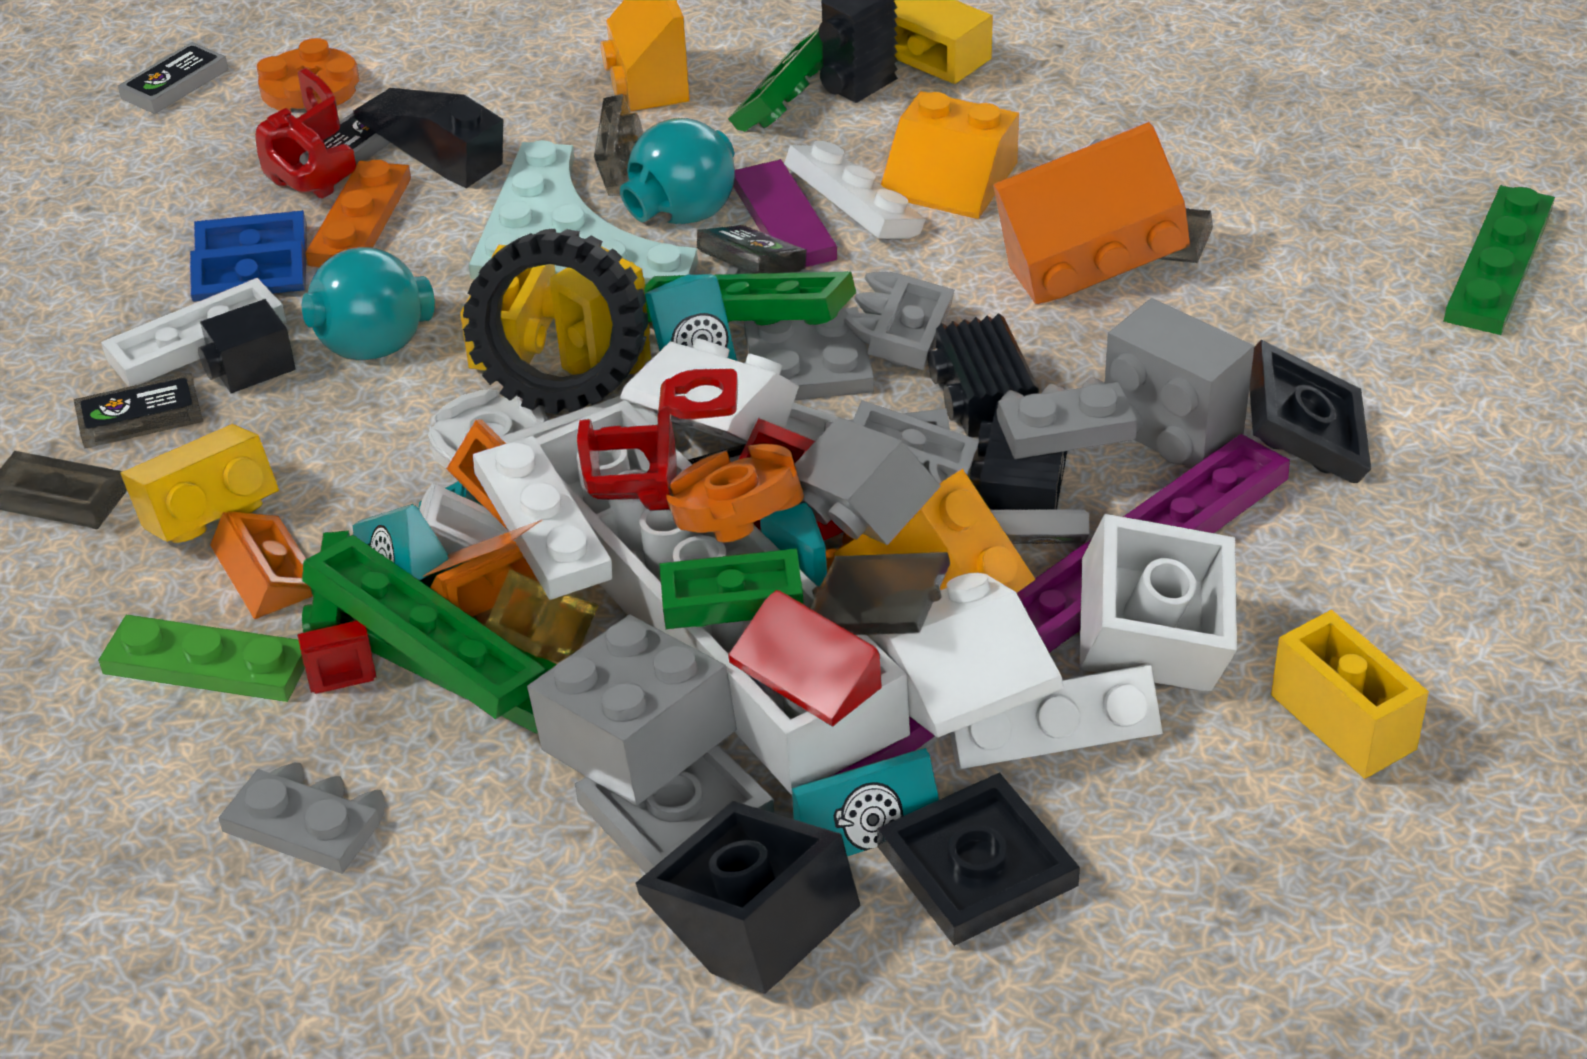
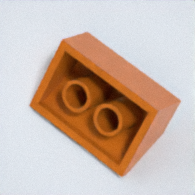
M1150 122L993 184L1009 267L1035 304L1061 299L1190 246L1185 201L1155 128Z

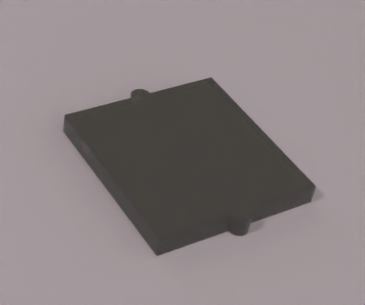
M948 553L835 556L821 586H817L812 590L814 600L810 609L854 635L920 633L933 602L939 601L942 598L940 586L950 566Z

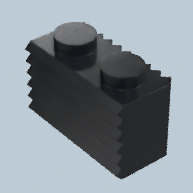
M821 0L822 23L819 25V36L823 42V68L820 71V79L822 85L829 93L833 95L839 94L858 103L898 79L895 74L898 70L895 65L898 62L895 54L898 53L895 45L898 43L894 38L898 35L894 29L898 26L894 20L898 17L894 11L898 8L894 2L895 0Z
M998 313L993 319L987 315L982 321L975 317L971 322L964 319L960 324L952 321L946 326L941 323L936 328V348L928 350L930 376L934 384L944 383V403L947 415L951 421L960 419L967 436L971 438L978 437L981 422H993L996 403L1001 400L1007 391L1018 392L1024 397L1030 394H1039V387L1004 316Z
M997 401L993 422H981L978 457L984 458V461L973 460L970 472L971 482L990 510H1057L1068 451L1014 459L998 422Z

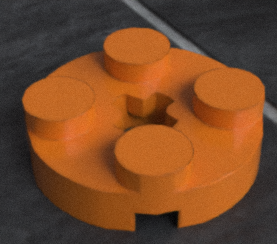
M321 38L304 40L299 44L298 49L287 51L278 56L263 58L257 63L258 85L261 98L268 106L279 111L284 108L290 111L291 108H305L298 78V71L304 68L317 75L329 86L335 96L337 106L353 96L356 92L355 86L359 82L358 67L355 59L342 50L329 48L328 42ZM313 89L314 96L318 104H320L322 100L318 93Z
M773 444L748 446L750 458L731 462L728 452L723 451L706 457L684 469L670 483L673 496L666 494L675 524L680 530L697 533L713 532L718 542H733L748 536L754 530L753 522L775 511L786 510L798 505L803 500L804 493L791 451L785 447Z

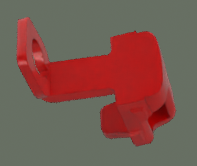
M307 68L298 71L303 104L307 112L296 118L291 114L290 110L284 108L268 116L267 120L258 125L255 140L260 165L267 178L278 186L289 185L298 192H312L318 198L323 199L333 194L335 184L354 172L356 161L354 150L347 144L326 149L323 140L340 129L336 99L329 86L321 78ZM313 89L318 93L322 100L320 104H318L314 96ZM307 151L309 159L303 165L300 162V155Z
M731 368L693 369L680 372L663 381L660 387L658 425L621 427L619 425L594 430L591 419L579 420L577 448L584 486L587 492L593 498L601 500L640 499L644 507L650 511L670 510L666 494L673 496L670 483L677 474V457L671 415L681 419L693 420L735 414L738 400L737 371ZM704 385L715 386L722 390V393L717 398L705 402H695L685 396H676L678 394H687L691 389ZM638 449L644 453L650 463L649 469L645 473L601 476L599 451Z

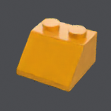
M623 0L606 20L608 40L600 42L605 71H610L615 96H625L630 112L689 102L684 16L677 0Z
M920 91L899 118L881 185L887 190H892L905 196L908 199V203L979 219L995 196L993 184L1007 179L1018 163L1019 112L1001 109L991 103H973L950 98L941 92L928 93Z
M963 468L939 483L941 487L888 545L862 534L857 540L854 539L833 553L873 615L884 612L885 606L895 599L906 596L924 597L947 588L946 585L951 579L963 574H987L1016 593L1036 580Z

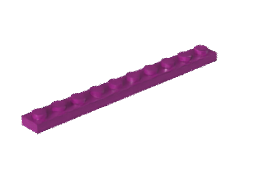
M1240 434L1123 517L1215 533L1289 479L1290 459ZM1092 539L1017 592L1020 601L1049 653L1081 630L1082 558ZM909 716V736L831 776L916 751L935 737V735Z

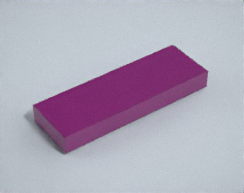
M781 159L735 170L733 187L760 232L797 247L796 249L773 251L782 267L801 269L837 260L836 243Z

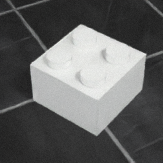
M1104 514L1082 558L1079 670L1101 673L1151 665L1154 683L1199 691H1212L1237 651L1235 537Z

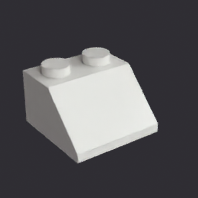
M695 338L692 348L670 341L624 386L620 398L658 416L660 387L666 379L680 372L693 369H734L738 375V400L735 414L693 420L681 419L671 415V422L746 445L758 418L785 428L799 385L780 375L782 365L753 354L747 355L745 363L727 358L729 349L703 339ZM704 385L691 389L687 394H678L676 396H685L695 402H705L717 398L722 393V390L715 386Z
M968 573L951 579L946 585L947 588L924 597L906 596L895 599L885 606L884 612L863 619L866 635L907 674L909 716L937 738L1064 688L1061 674L1017 593L987 574Z

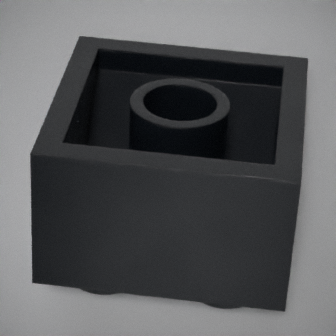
M736 801L728 804L635 883L642 899L711 974L764 994L782 980L787 973L861 906L840 833Z

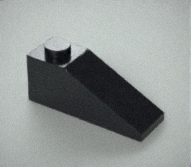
M389 88L353 110L355 120L445 179L464 188H468L503 164L504 119L464 94Z

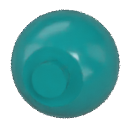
M673 118L653 125L640 136L629 156L627 168L629 181L620 186V196L625 207L636 220L643 223L660 212L672 214L671 219L668 221L671 224L695 223L715 215L725 205L733 189L735 179L733 160L735 152L733 145L723 132L715 131L707 124L698 120Z
M357 247L341 251L321 265L311 280L308 293H305L302 297L301 306L305 324L309 328H313L318 339L328 349L348 359L371 360L393 354L408 344L416 333L419 322L432 319L435 309V298L428 278L425 276L414 277L407 265L396 256L377 248Z

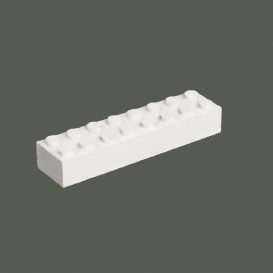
M625 400L580 419H591L594 430L619 425L621 427L651 425ZM579 420L535 438L612 560V580L600 583V586L627 615L630 614L726 665L737 727L735 733L791 795L792 788L827 778L910 735L907 674L801 570L804 605L875 646L880 654L882 688L833 727L729 663L728 654L751 620L713 624L704 627L665 630L659 563L777 551L779 549L755 525L754 530L748 536L733 542L723 543L715 539L713 532L697 533L680 530L675 524L670 510L650 511L644 507L640 499L601 500L593 498L584 486L577 448ZM638 449L599 451L601 476L645 473L650 466L644 453ZM676 449L677 476L692 464Z

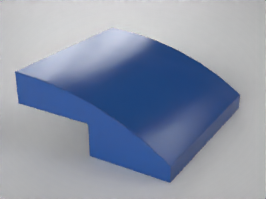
M303 210L194 221L195 251H190V284L193 302L202 301L255 278H258L272 294L305 290L307 222Z

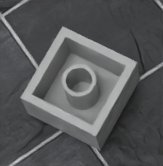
M1150 298L1108 332L1105 383L1119 382L1137 418L1135 441L1159 452L1170 463L1183 464L1193 468L1238 435H1244L1254 345Z
M630 614L527 686L541 749L635 806H638L737 730L726 665Z

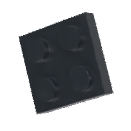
M1260 340L1254 347L1249 387L1253 436L1259 438L1273 449H1282L1311 463L1323 473H1332L1351 483H1359L1371 470L1361 388L1272 344Z
M1000 772L877 828V847L954 946L1079 886V865Z

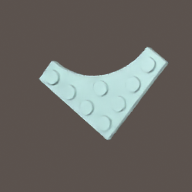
M540 140L522 142L469 263L470 278L475 279L479 275L478 272L492 257L498 244L508 245L529 233L536 234L545 229H556L557 233H561L566 229L580 231L579 237L584 239L591 235L603 241L601 247L608 250L613 248L624 259L642 268L645 284L654 276L694 275L698 264L697 248L675 246L638 237L603 220L582 201L571 181V170L575 159L573 145L554 144L550 141ZM555 265L556 274L567 267Z

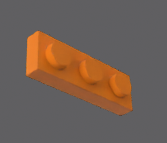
M383 160L359 161L356 169L350 175L305 252L308 266L321 267L329 258L347 249L357 247L373 248L411 180L409 165L387 163Z

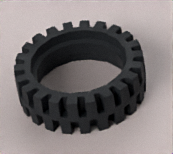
M545 229L536 234L529 233L516 239L488 260L478 272L479 275L473 280L467 293L471 297L464 304L463 317L469 318V323L463 330L465 341H473L475 346L469 353L474 364H484L487 370L482 376L489 385L498 381L503 386L499 394L509 401L516 396L522 398L521 407L535 410L538 406H544L545 413L558 414L564 408H568L570 413L583 409L588 404L594 405L601 401L628 376L638 361L647 338L644 336V332L648 327V313H644L642 308L646 303L643 289L637 290L634 285L638 277L631 266L627 269L622 267L619 261L623 257L612 248L608 252L601 248L603 241L592 235L586 239L579 237L580 231L566 229L561 233H557L556 229ZM548 264L572 268L594 283L608 303L613 323L610 346L600 363L585 373L559 377L542 373L519 357L506 339L501 321L503 295L516 276L526 269Z

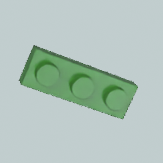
M127 614L98 659L102 673L105 675L288 702L305 670L298 639Z

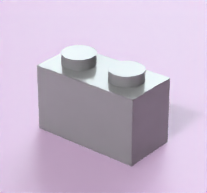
M838 417L795 463L804 493V498L800 504L807 503L808 507L812 508L817 521L827 525L832 520L841 530L856 540L864 534L886 545L894 539L941 487L902 440Z

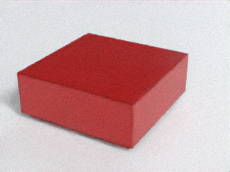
M353 621L297 634L311 693L318 694L371 682L374 681V678H377L367 630L360 622Z

